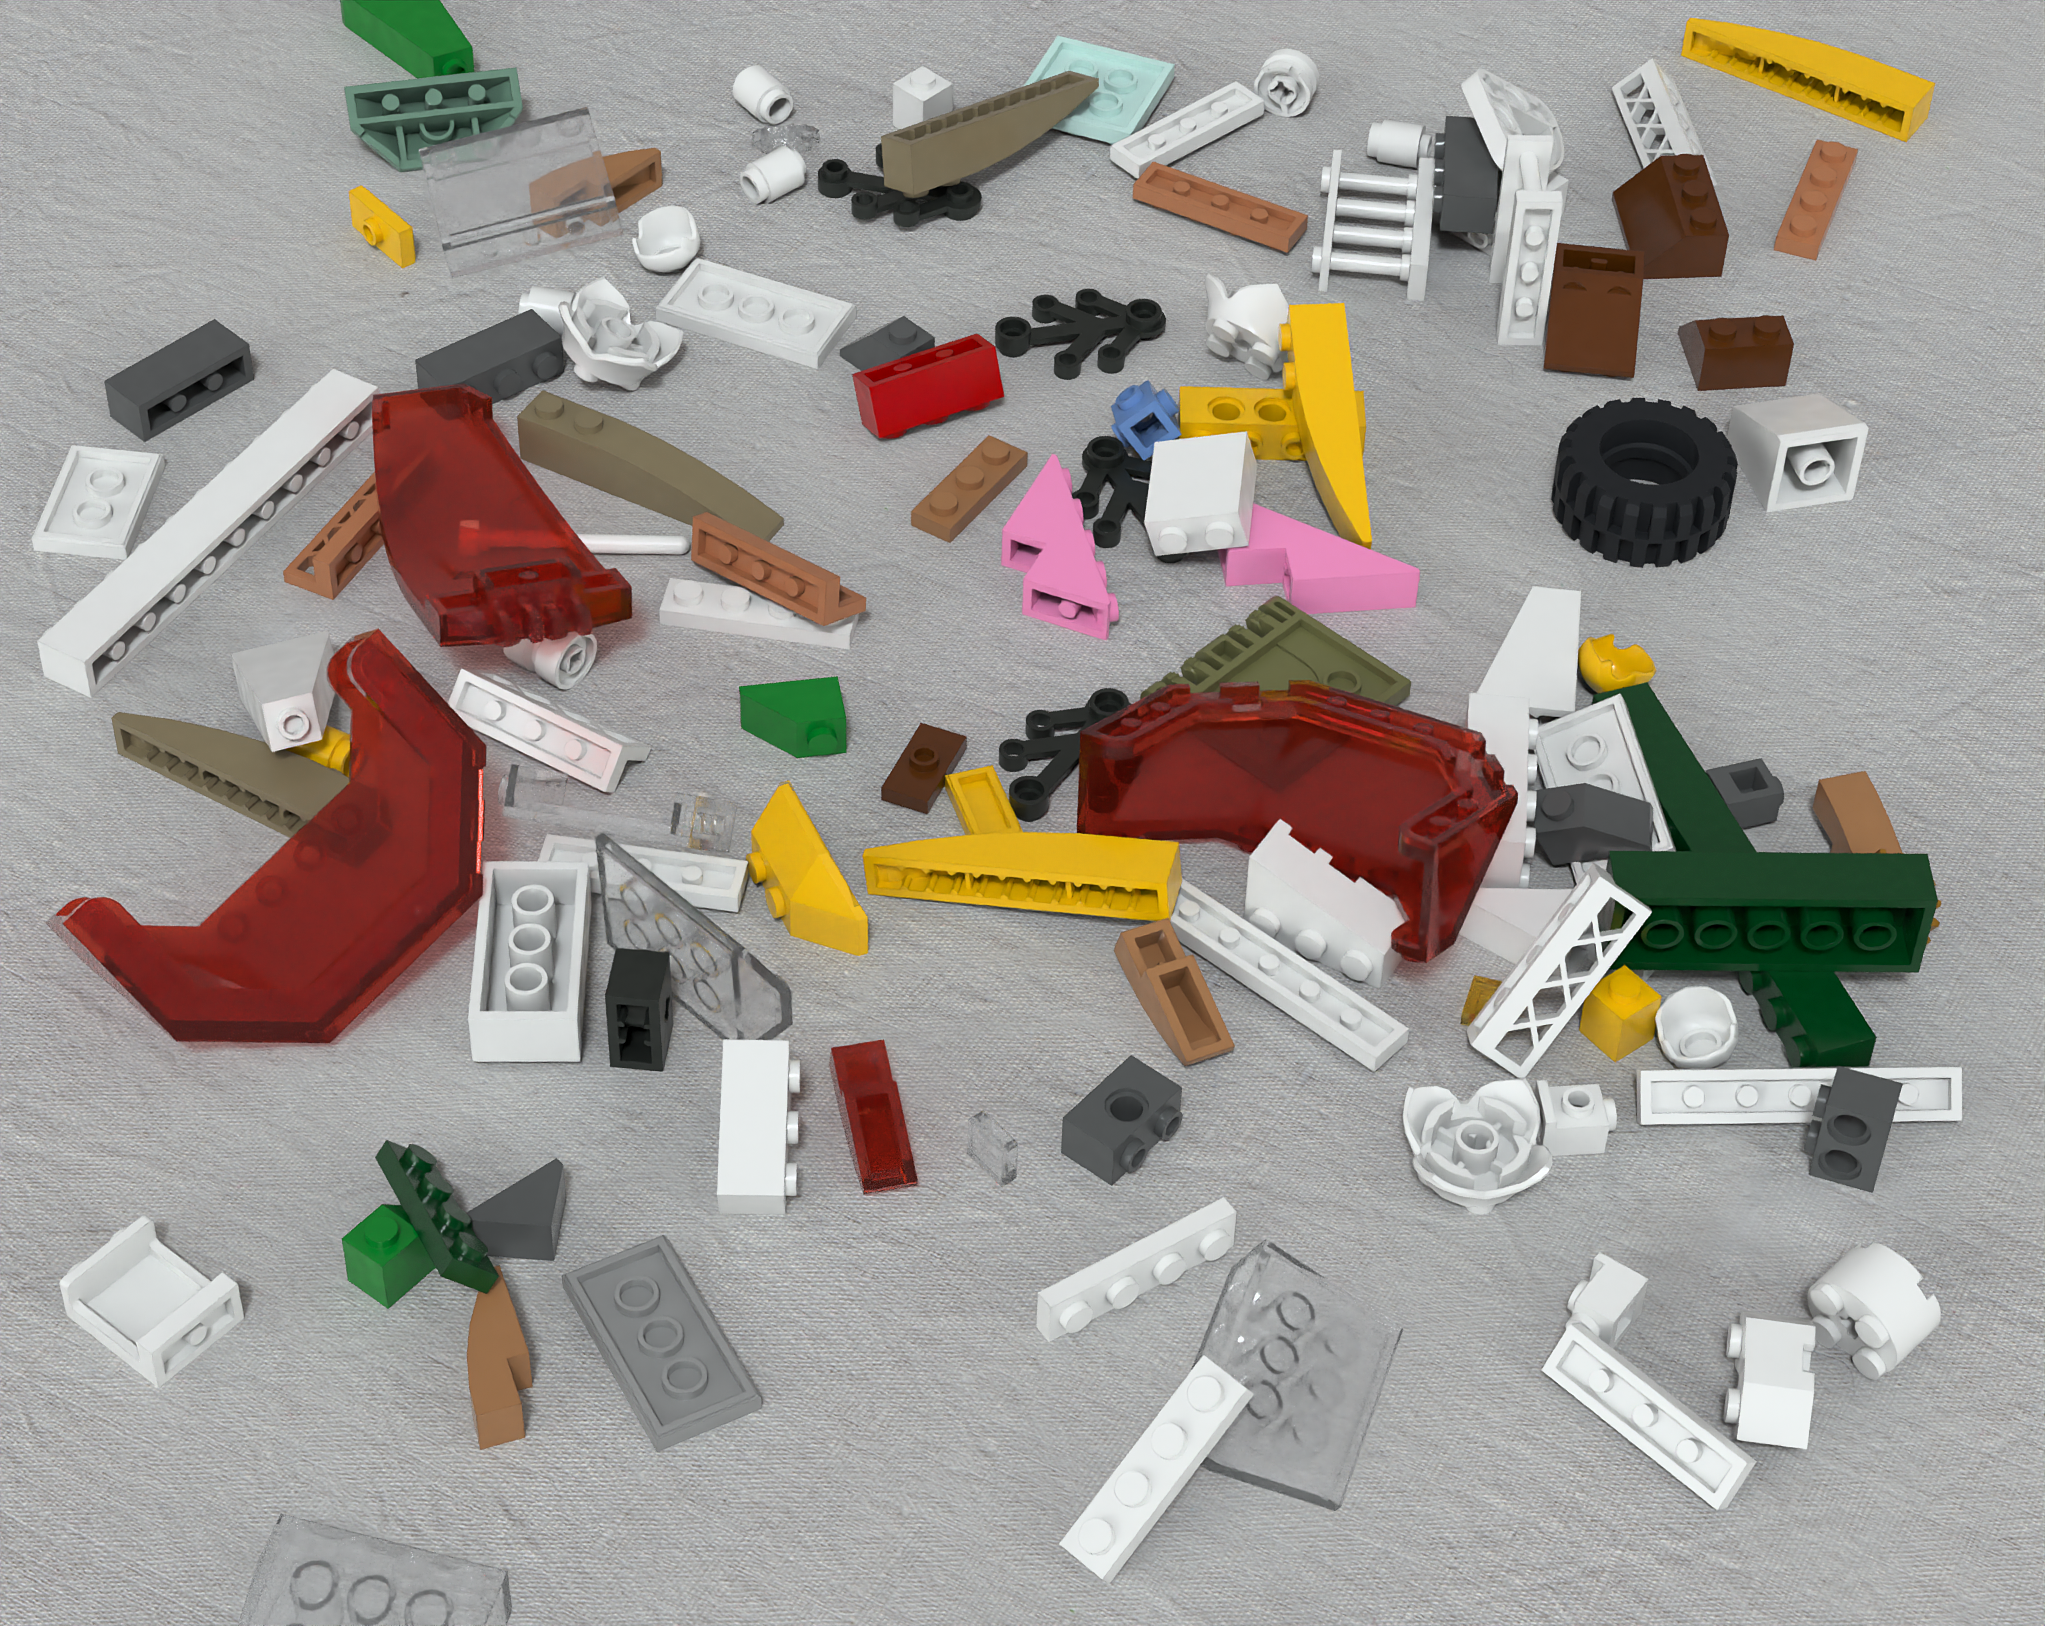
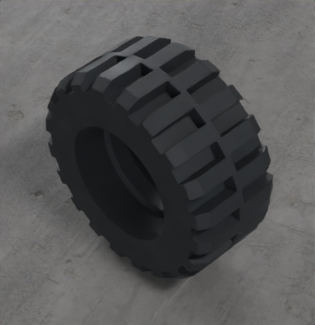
M1632 398L1630 402H1621L1620 399L1608 401L1604 408H1600L1597 405L1583 413L1582 417L1576 418L1561 437L1551 500L1554 503L1553 511L1559 523L1563 524L1562 528L1573 541L1579 539L1582 548L1592 554L1596 551L1603 554L1605 560L1614 563L1622 560L1630 562L1632 567L1643 568L1644 564H1655L1656 568L1667 567L1675 560H1678L1681 564L1696 557L1697 552L1699 554L1704 553L1723 535L1730 515L1738 474L1736 454L1722 431L1717 432V427L1712 421L1706 417L1700 419L1697 417L1695 410L1686 406L1680 409L1671 406L1670 401L1658 399V403L1647 402L1645 398ZM1631 480H1645L1659 485L1643 484Z

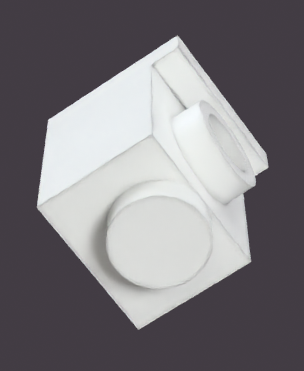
M1547 1080L1536 1081L1534 1095L1540 1109V1126L1536 1137L1537 1145L1547 1147L1552 1156L1604 1153L1608 1131H1614L1617 1124L1616 1106L1613 1098L1603 1099L1599 1084L1549 1087Z
M1599 1252L1594 1258L1590 1282L1585 1279L1581 1280L1570 1296L1567 1308L1573 1312L1565 1325L1566 1329L1572 1323H1581L1611 1348H1614L1642 1312L1648 1278Z

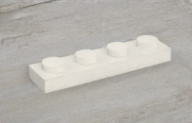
M1235 81L1111 145L1110 160L1138 179L1152 162L1166 166L1264 114L1265 100Z
M670 578L659 609L660 624L849 650L859 619L858 613L822 626L748 588Z
M551 834L546 835L538 861H588L590 890L592 893L732 912L739 911L749 876L748 861Z
M1223 1197L1038 1292L1036 1327L1048 1342L1066 1333H1076L1086 1327L1091 1320L1114 1308H1124L1131 1304L1137 1296L1156 1286L1170 1284L1176 1281L1185 1271L1205 1261H1214L1222 1257L1234 1245L1236 1210Z
M1572 1323L1568 1326L1541 1369L1716 1510L1728 1507L1757 1462L1581 1323Z
M1203 1355L1059 1544L1098 1577L1110 1584L1254 1394Z

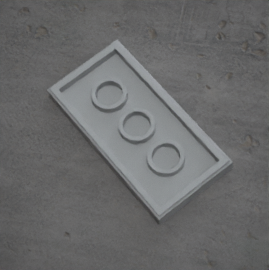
M665 1235L562 1275L563 1289L657 1452L762 1409L761 1395Z

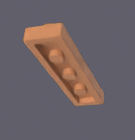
M1816 140L1777 233L1774 245L1775 251L1817 260L1856 163L1858 149L1844 146L1839 142Z
M1152 162L1133 184V198L1287 253L1307 230L1308 215L1156 162Z

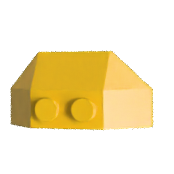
M790 780L780 782L751 830L752 853L746 854L751 879L755 884L762 883L765 889L767 906L772 917H780L790 936L856 956L867 954V915L856 900L795 793Z

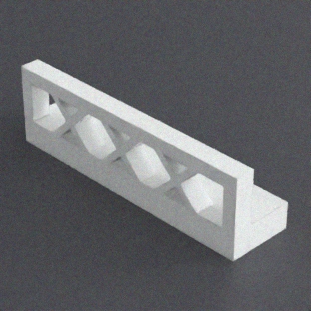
M1653 58L1612 87L1643 168L1660 156L1680 154L1704 155L1713 186L1718 184L1675 82ZM1645 82L1638 98L1627 97L1629 93ZM1646 110H1654L1648 124H1639ZM1656 135H1665L1659 149H1650Z
M461 668L444 712L446 716L607 793H615L627 760L646 761L651 749L648 745L489 670Z
M1593 862L1466 1029L1471 1046L1516 1077L1525 1078L1652 913L1651 909L1616 885L1611 874ZM1610 897L1633 912L1621 929L1599 932L1597 914ZM1591 923L1593 933L1582 935ZM1611 941L1602 952L1601 942ZM1594 943L1597 960L1590 970L1567 974L1565 956L1571 948ZM1559 965L1560 975L1550 977ZM1579 983L1570 994L1569 984ZM1562 986L1564 1003L1557 1013L1535 1016L1532 999L1538 991L1544 988ZM1527 1007L1528 1017L1518 1019ZM1547 1025L1538 1036L1536 1026ZM1530 1028L1532 1045L1520 1061H1517L1497 1047L1508 1031Z

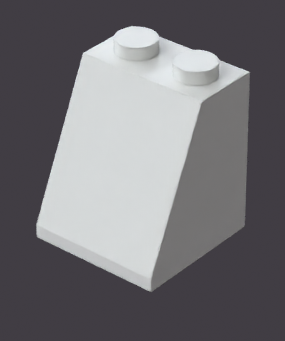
M1818 393L1733 406L1727 439L1732 445L1731 448L1736 454L1740 467L1767 513L1852 500L1869 428L1865 422Z

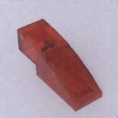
M884 1039L831 1048L829 1059L830 1073L846 1140L863 1195L917 1186L918 1179L897 1082L893 1081Z

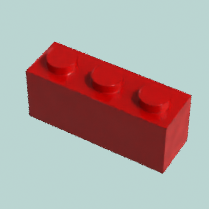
M977 333L852 374L862 425L878 438H897L904 435L909 428L921 424H939L946 421L948 415L963 410H981L989 406L990 401L1004 397L996 348Z

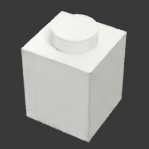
M924 66L893 83V126L898 129H903L953 111V83Z

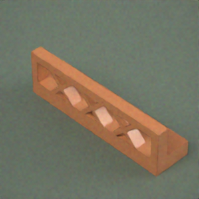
M414 446L399 464L386 459L283 571L284 582L334 600L434 489L432 452ZM313 566L315 575H312L305 571L309 567Z
M708 512L693 516L692 561L822 626L866 611V597L840 585V576Z

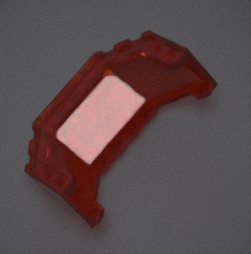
M379 628L351 637L332 655L326 667V678L329 686L351 709L349 783L198 926L140 925L119 902L107 897L73 899L46 922L47 926L83 963L176 1042L330 1043L483 895V874H481L482 841H484L485 824L483 770L486 767L487 746Z
M1289 680L1288 690L1260 691L1258 681L1219 683V692L1190 693L1189 684H1169L1080 732L1077 833L1149 840L1219 838L1237 844L1243 851L1253 852L1277 821L1281 819L1293 828L1289 834L1292 838L1314 854L1319 848L1330 854L1333 858L1329 864L1354 883L1361 877L1386 896L1391 895L1405 923L1392 931L1391 948L1409 962L1427 963L1454 945L1518 803V792L1514 785H1506L1504 782L1505 771L1495 754H1488L1486 752V739L1482 733L1311 680Z

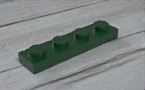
M386 1140L375 1156V1159L440 1276L487 1294L499 1275L487 1256L488 1248L476 1237L469 1224L471 1222L470 1217L460 1209L453 1197L454 1189L443 1179L437 1169L436 1158L418 1145L409 1144L406 1148Z

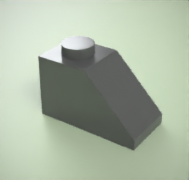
M902 316L840 349V357L860 371L933 348L935 347V337L905 316Z
M1587 783L1536 790L1537 799L1534 822L1536 837L1553 865L1608 858L1609 851H1652L1653 807L1651 803Z

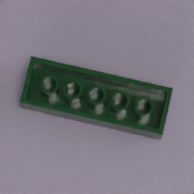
M1609 851L1606 871L1611 874L1615 884L1648 906L1652 913L1608 970H1617L1626 965L1630 970L1919 973L1938 902L1928 854ZM1610 897L1598 913L1599 932L1621 929L1633 912ZM1611 941L1601 942L1602 952Z

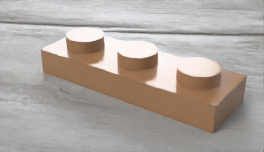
M988 435L911 511V526L951 543L1027 467L1028 452Z

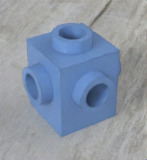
M1149 380L1140 386L1132 385L1126 388L1116 398V403L1111 406L1116 422L1111 425L1113 432L1123 443L1124 447L1128 448L1132 445L1143 460L1153 455L1155 442L1174 440L1181 435L1175 416L1180 411L1178 405L1165 388L1157 392Z

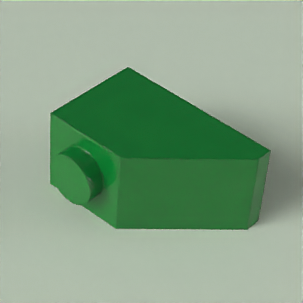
M838 676L739 686L741 729L796 758L847 753L846 714Z
M380 1205L342 1238L348 1281L387 1309L436 1268L402 1205Z

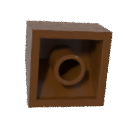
M1783 315L1694 320L1679 326L1678 336L1697 391L1786 386L1794 342Z

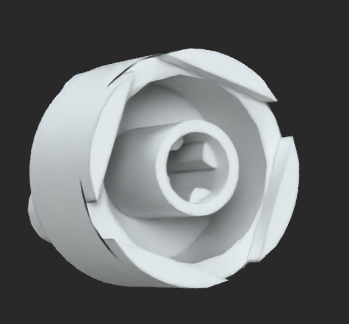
M1874 1242L1867 1248H1861V1243L1855 1244L1809 1288L1807 1294L1808 1306L1813 1317L1811 1321L1815 1325V1340L1827 1348H1833L1837 1344L1852 1356L1853 1363L1859 1372L1872 1380H1877L1884 1373L1892 1371L1939 1325L1941 1320L1940 1306L1934 1293L1926 1300L1924 1294L1917 1286L1923 1277L1910 1262L1887 1246Z

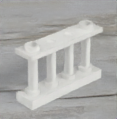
M1507 135L1488 277L1489 283H1503L1496 331L1498 345L1542 346L1563 207L1561 191H1546L1553 147L1552 135Z
M1333 149L1332 167L1323 166L1320 192L1329 193L1323 247L1314 246L1311 272L1320 273L1318 291L1327 292L1329 270L1400 276L1399 281H1408L1406 299L1424 301L1433 213V172L1435 159L1420 157L1418 175L1409 174V178L1340 172L1342 150ZM1338 189L1407 196V203L1395 204L1337 198ZM1335 216L1404 222V231L1334 225ZM1333 242L1402 249L1404 254H1402V258L1331 251Z

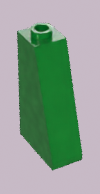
M340 0L342 22L345 27L414 77L426 78L475 72L472 45L440 0Z

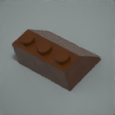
M1680 154L1660 156L1613 191L1612 202L1626 250L1645 251L1643 279L1722 277L1729 233L1704 155Z

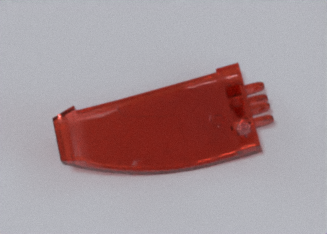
M464 383L373 395L372 429L378 515L386 554L393 575L406 601L440 647L495 644L503 648L512 647L519 644L522 639L538 643L542 642L543 638L558 640L566 637L569 632L575 631L580 636L592 634V628L632 619V586L616 568L605 569L553 505L493 420L492 397Z

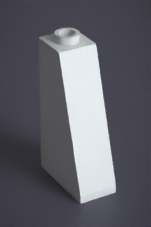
M1533 586L1477 693L1530 698L1529 719H1538V727L1575 712L1581 591Z
M328 631L231 653L240 700L272 752L323 739L339 680Z

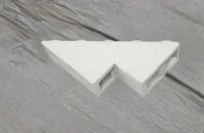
M1451 887L1447 893L1443 926L1516 965L1573 889ZM1591 923L1582 935L1593 933ZM1594 943L1571 948L1565 956L1567 974L1575 973L1587 958L1596 962ZM1559 965L1550 977L1560 975ZM1655 970L1632 971L1646 982Z

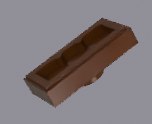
M920 723L882 785L881 800L928 814L945 786V775L952 774L967 748V736Z

